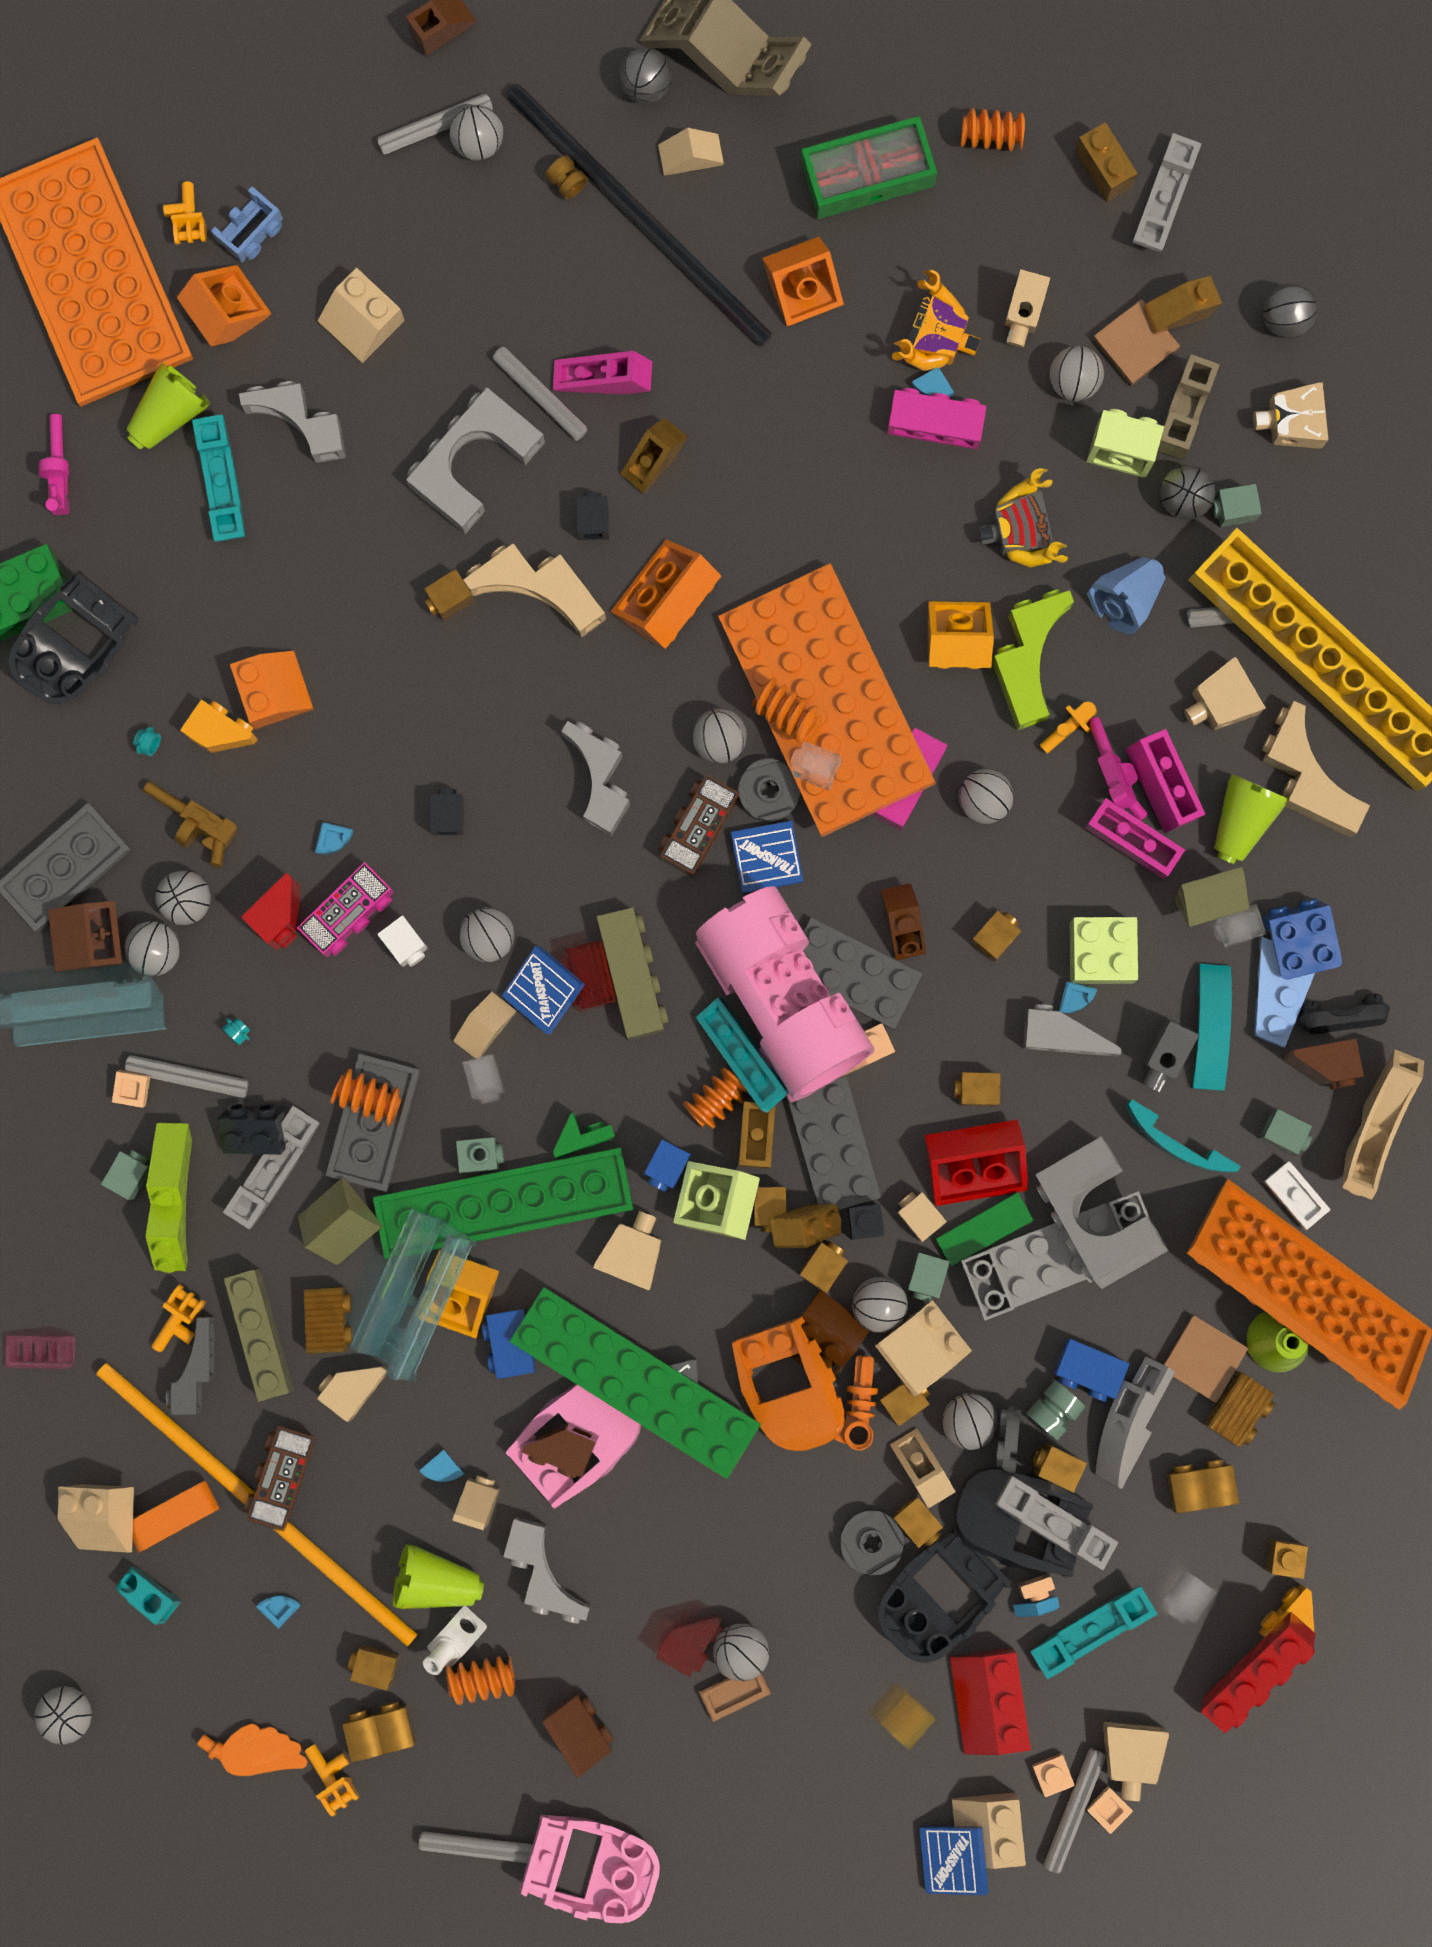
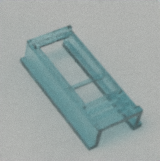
M142 976V981L133 979V982L130 983L127 980H123L122 984H118L116 981L12 993L9 994V997L0 993V1028L13 1027L14 1044L17 1047L165 1030L164 999L162 992L151 976Z
M411 1209L350 1348L357 1353L379 1357L389 1365L386 1375L393 1380L402 1379L415 1382L418 1377L416 1370L471 1247H476L477 1242L440 1217ZM438 1234H440L446 1240L419 1301H417V1298L411 1295ZM407 1304H409L410 1306H415V1310L405 1329L399 1325V1322Z

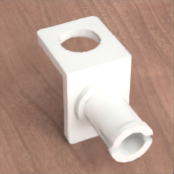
M463 1606L427 1646L431 1654L424 1659L423 1666L430 1674L438 1675L445 1665L452 1667L486 1630L487 1625L468 1607ZM467 1619L471 1621L475 1628L474 1633L465 1632L461 1628L460 1620Z

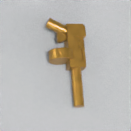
M151 781L147 782L143 792L180 815V821L183 823L175 835V842L188 848L195 841L198 834H202L207 837L202 840V845L212 851L210 866L221 868L224 852L237 835L236 824L227 818L224 820L220 819V817L193 800L187 805Z

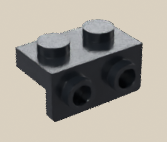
M235 1103L228 1106L217 1118L223 1153L281 1155L286 1150L281 1120L287 1114L286 1107H278L270 1103L260 1106H246L244 1103Z

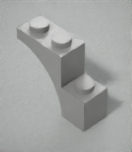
M286 381L277 384V387L265 389L264 387L256 386L247 389L245 393H239L240 403L245 414L257 413L276 416L297 428L308 441L311 454L316 463L346 458L341 423L337 414L320 412L314 414L313 418H309L305 392L300 383L295 384V382Z
M567 721L561 731L562 736L580 751L591 772L592 790L590 802L583 816L584 821L612 836L630 806V801L626 798L627 793L612 784L610 788L606 787V784L623 758L622 753L618 751L620 746L606 737H603L602 741L591 735L593 730L581 722L577 721L574 725Z
M515 1517L504 1557L509 1558V1564L527 1569L529 1564L534 1565L524 1604L531 1605L530 1611L543 1615H548L549 1611L560 1613V1619L571 1623L579 1624L580 1619L586 1621L591 1604L569 1594L557 1582L549 1568L544 1545L547 1525Z

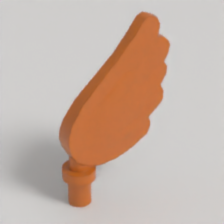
M248 1724L233 1733L224 1745L221 1742L216 1743L204 1734L196 1744L209 1754L208 1757L211 1760L215 1757L221 1761L228 1773L236 1776H252L278 1770L303 1769L308 1763L307 1758L300 1754L301 1744L290 1740L287 1734L279 1733L272 1726L260 1729L257 1724Z

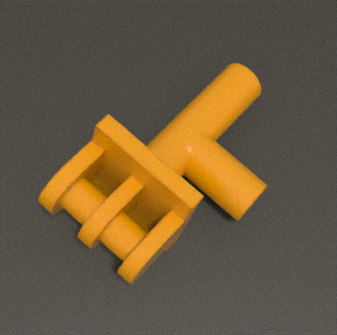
M189 181L183 182L181 184L182 203L163 205L164 216L171 217L173 222L174 242L176 245L188 240V243H194L196 239H201V242H207L208 229L202 212L195 213L194 184Z
M1084 702L1075 711L1070 705L1066 707L1072 717L1065 723L1060 724L1057 730L1039 744L1047 754L1080 725L1087 733L1091 730L1086 723L1097 713V709L1092 702Z
M181 1284L175 1288L168 1301L162 1306L172 1314L151 1345L158 1352L164 1350L173 1334L188 1345L195 1338V1333L180 1323L184 1321L190 1324L196 1320L206 1302L195 1299V1294L192 1292L186 1293Z
M316 1744L304 1751L326 1787L316 1797L318 1800H321L330 1816L336 1815V1810L340 1807L346 1808L348 1806L347 1802L351 1799L356 1801L360 1798L352 1784L351 1777H342L337 1781L334 1776L335 1773L350 1763L345 1753L342 1752L326 1763ZM345 1787L347 1791L342 1794L340 1790ZM334 1795L336 1799L330 1801L329 1798Z

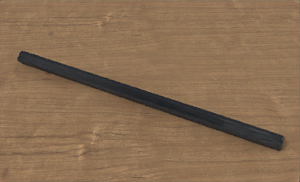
M514 84L508 90V98L565 155L569 156L574 164L759 346L765 345L770 340L771 332L520 84Z

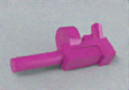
M51 414L49 416L51 457L38 462L39 476L48 479L49 499L46 501V508L53 515L69 514V500L67 498L69 463L63 457L62 415Z
M1094 717L1088 721V724L1101 754L1098 762L1110 788L1108 790L1111 798L1116 805L1124 810L1127 808L1134 817L1143 820L1147 812L1136 800L1131 787L1138 780L1135 768L1131 763H1122L1120 757L1113 753L1100 718Z

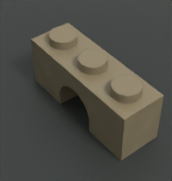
M1190 354L1163 424L1164 429L1158 447L1159 452L1182 460L1185 458L1220 364Z

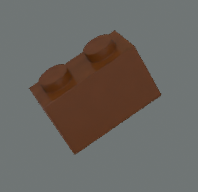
M1357 1039L1296 1049L1282 1054L1284 1062L1320 1086L1329 1084L1330 1090L1356 1085L1355 1079L1364 1076Z
M579 1691L548 1710L542 1721L576 1778L583 1775L612 1751V1744L610 1742L614 1740L606 1724L599 1725L593 1714L597 1710L587 1695L582 1697Z

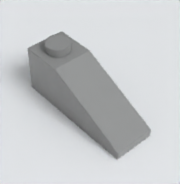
M1034 1004V1009H1028L1025 1013L1023 1049L1114 1057L1121 1055L1120 1047L1062 1012L1052 1011L1053 1006Z

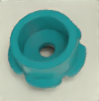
M148 727L146 730L140 729L133 742V745L136 746V753L138 755L152 756L160 745L161 735L155 732L153 727Z
M229 1018L226 1019L227 1023L221 1029L238 1046L245 1040H250L246 1035L250 1029L241 1020L236 1018L232 1022Z

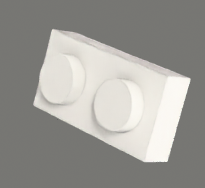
M1290 1161L1284 1163L1263 1181L1304 1230L1309 1229L1331 1210Z

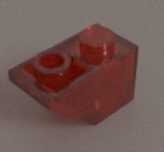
M712 1614L672 1625L656 1654V1658L688 1677L691 1676L693 1670L699 1673L708 1655L704 1654L709 1642L714 1644L717 1636L724 1629L723 1626L719 1625L722 1621V1616Z

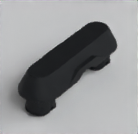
M1375 993L1374 997L1371 994L1366 995L1362 1000L1364 1005L1355 1006L1351 1010L1344 1011L1339 1009L1321 1010V1004L1312 1001V1005L1309 1002L1302 1005L1303 1015L1299 1021L1310 1034L1374 1027L1386 1023L1390 1007L1383 1003V996Z

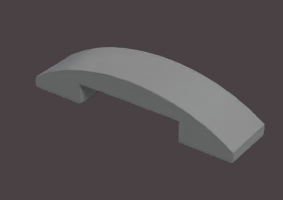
M1174 133L1172 134L1133 243L1162 253L1202 143Z
M292 1106L281 1123L286 1150L281 1155L263 1154L243 1186L239 1187L223 1211L224 1214L251 1230L278 1193L320 1124L294 1106Z
M1010 1476L995 1503L1000 1509L1029 1529L1100 1570L1105 1569L1118 1544V1541L1097 1528L1075 1518L1013 1476Z

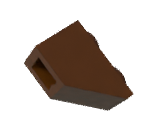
M430 0L406 16L409 32L426 56L477 23L462 0Z
M911 883L880 890L895 960L926 954L919 904Z
M567 1424L528 1440L522 1453L528 1455V1460L535 1464L545 1466L548 1463L557 1467V1472L566 1477H582L599 1435L575 1425Z

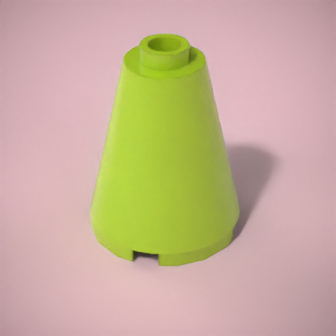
M162 362L158 366L126 428L130 433L127 438L139 449H142L144 446L151 449L207 409L210 402L204 394L200 398L195 394L196 386L170 365L167 368L166 363Z
M1231 774L1230 779H1228L1214 849L1219 851L1217 857L1232 864H1235L1237 859L1243 861L1284 809L1288 798Z
M1264 1311L1257 1315L1248 1326L1246 1345L1249 1349L1247 1351L1253 1361L1263 1369L1271 1372H1287L1300 1365L1307 1356L1310 1344L1305 1343L1293 1331L1278 1323L1267 1312Z
M405 1544L398 1565L401 1567L399 1576L395 1578L393 1606L395 1608L415 1609L473 1606L475 1600H481L484 1581H479L478 1573L418 1546Z

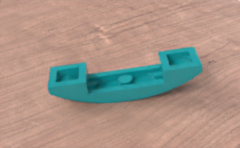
M221 414L193 419L197 450L200 452L209 502V517L214 542L245 537L242 505L224 416Z
M1199 964L1197 995H1199L1197 1033L1199 1036L1196 1040V1057L1193 1060L1192 1089L1224 1091L1231 1033V966Z
M1133 1099L1128 1100L1125 1104L1130 1118L1141 1133L1157 1148L1172 1158L1189 1166L1211 1172L1233 1173L1238 1172L1240 1169V1165L1214 1149L1209 1150L1204 1158L1153 1127L1159 1115Z
M1140 1585L1081 1616L1038 1644L1030 1652L1048 1680L1075 1664V1660L1122 1632L1134 1629L1158 1613Z

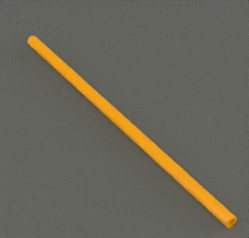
M105 1363L99 1369L96 1375L243 1504L246 1503L249 1493L255 1495L256 1492L113 1367ZM289 1521L285 1532L273 1529L407 1647L418 1635Z

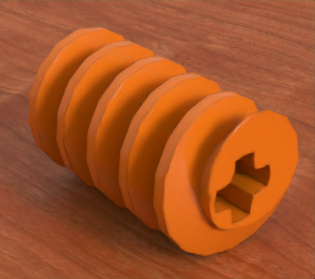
M970 108L967 115H963L960 147H964L967 139H970L972 148H976L979 141L983 140L985 149H988L991 142L995 141L997 150H1001L1004 142H1007L1009 151H1013L1016 143H1019L1022 151L1025 131L1024 113L1019 112L1015 121H1013L1011 111H1007L1003 120H1001L999 110H994L989 119L987 109H982L979 117H976L975 109Z
M774 677L760 689L753 700L751 708L756 707L755 712L759 716L766 714V720L769 723L776 721V727L779 730L786 728V734L789 737L796 735V741L799 744H803L818 727L821 716L815 717L816 706H813L808 711L805 710L807 704L805 698L796 704L797 693L795 691L786 697L787 686L785 684L776 690L777 679Z
M723 1067L720 1070L723 1080L713 1076L711 1080L714 1088L705 1084L702 1086L704 1097L697 1093L692 1094L695 1105L687 1101L683 1102L685 1109L703 1129L704 1125L713 1129L716 1127L713 1120L714 1116L721 1120L725 1119L723 1108L733 1112L735 1110L732 1103L733 1099L741 1104L744 1102L741 1092L748 1093V1091L734 1071L731 1072Z
M349 1068L344 1075H341L334 1089L330 1104H333L339 1098V1106L344 1109L351 1102V1111L357 1113L363 1107V1116L365 1118H368L375 1111V1122L379 1123L387 1116L386 1124L390 1127L401 1104V1098L399 1097L400 1088L396 1087L391 1093H387V1082H384L377 1089L376 1078L373 1077L365 1084L364 1073H360L356 1079H352V1069Z
M510 1655L506 1665L501 1657L497 1656L494 1667L491 1666L488 1658H485L482 1669H479L475 1660L471 1661L470 1671H466L462 1662L458 1665L457 1673L452 1671L450 1665H446L449 1695L451 1698L453 1697L457 1705L463 1704L464 1695H466L470 1703H474L477 1693H479L483 1701H487L490 1690L496 1699L501 1697L503 1688L509 1697L514 1695L515 1677Z

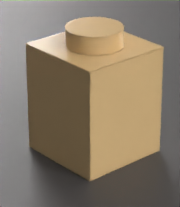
M911 1192L898 1203L901 1209L896 1212L897 1215L920 1242H923L947 1222L923 1192L917 1196Z

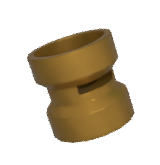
M567 155L557 159L545 174V177L551 184H556L559 187V193L566 200L576 196L588 182L585 174L574 168V162Z

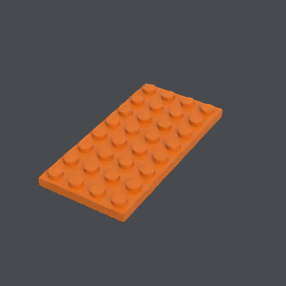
M98 137L0 178V222L80 407L153 377L162 362L166 363L167 368L169 365L174 368L194 359Z
M831 563L718 616L755 696L766 683L775 677L777 679L776 690L785 684L787 686L786 697L795 691L797 693L796 704L805 698L807 700L806 711L813 706L817 707L815 717L821 716V721L813 734L803 744H799L796 741V735L789 737L786 734V728L779 730L776 727V721L773 723L768 722L821 837L936 784Z
M1227 1179L1221 1185L1187 1254L1194 1258L1198 1264L1205 1266L1217 1275L1225 1284L1232 1286L1244 1295L1252 1304L1259 1306L1270 1314L1278 1323L1297 1334L1305 1343L1310 1344L1324 1354L1329 1361L1339 1365L1351 1374L1356 1381L1366 1385L1378 1394L1383 1401L1390 1403L1400 1410L1408 1402L1432 1336V1329L1231 1180Z

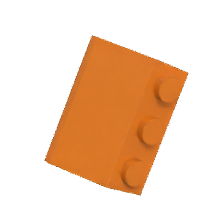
M665 539L610 612L648 641L666 649L675 640L678 632L688 619L694 615L707 594L713 590L721 575L701 554Z

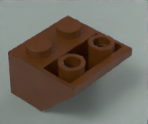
M115 901L85 903L47 910L55 972L110 967L122 964Z
M822 1290L817 1293L799 1316L803 1317L805 1321L800 1326L808 1340H816L822 1351L819 1354L827 1369H832L834 1376L857 1351L869 1333L868 1330L856 1321L851 1312ZM800 1354L790 1356L803 1366Z

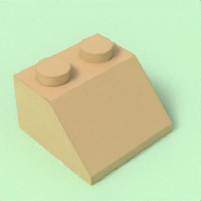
M357 267L336 287L318 319V323L361 363L405 321L401 309Z
M933 1300L910 1315L875 1346L914 1397L955 1367L972 1351Z
M90 1484L58 1487V1521L78 1549L132 1552L134 1487Z
M1015 1792L951 1798L954 1826L982 1827L986 1868L997 1869L1026 1866L1020 1803Z

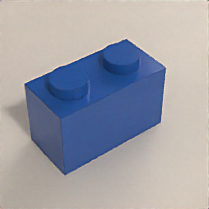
M661 1140L644 1173L650 1177L648 1184L666 1192L668 1187L674 1190L691 1158V1154Z
M526 1309L487 1315V1322L482 1323L485 1342L490 1341L492 1354H487L490 1373L496 1372L497 1379L536 1372L534 1357L510 1343L511 1338L527 1314Z
M1066 1338L1053 1374L1060 1376L1058 1381L1060 1384L1075 1390L1078 1384L1089 1388L1087 1395L1105 1402L1107 1396L1116 1399L1130 1363Z

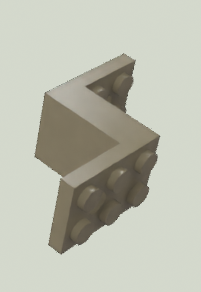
M664 0L639 40L647 48H680L728 95L781 96L788 89L790 79L797 68L804 63L806 53L812 45L804 36L769 37L732 0Z

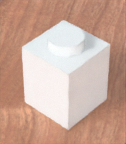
M403 915L378 933V936L402 967L407 964L412 967L425 957L423 952L428 947Z

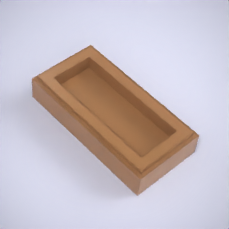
M762 1673L750 1681H735L725 1678L699 1691L713 1722L771 1694Z

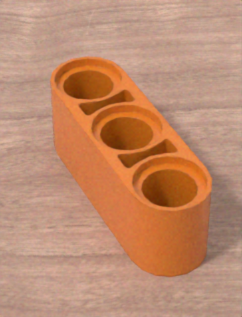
M206 1480L133 1519L132 1543L138 1553L220 1509Z

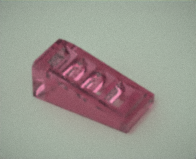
M8 1335L6 1336L5 1368L74 1367L75 1338L74 1336ZM19 1343H23V1361H19ZM32 1343H35V1361H32ZM45 1343H48V1361H45Z

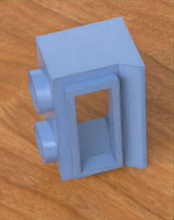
M254 187L248 190L252 200L241 211L234 207L230 211L229 218L231 223L222 232L216 227L211 230L215 241L241 263L247 258L249 260L254 259L261 251L262 246L260 244L267 236L270 238L274 237L282 227L281 221L283 217L280 210ZM261 212L267 215L238 248L232 244Z

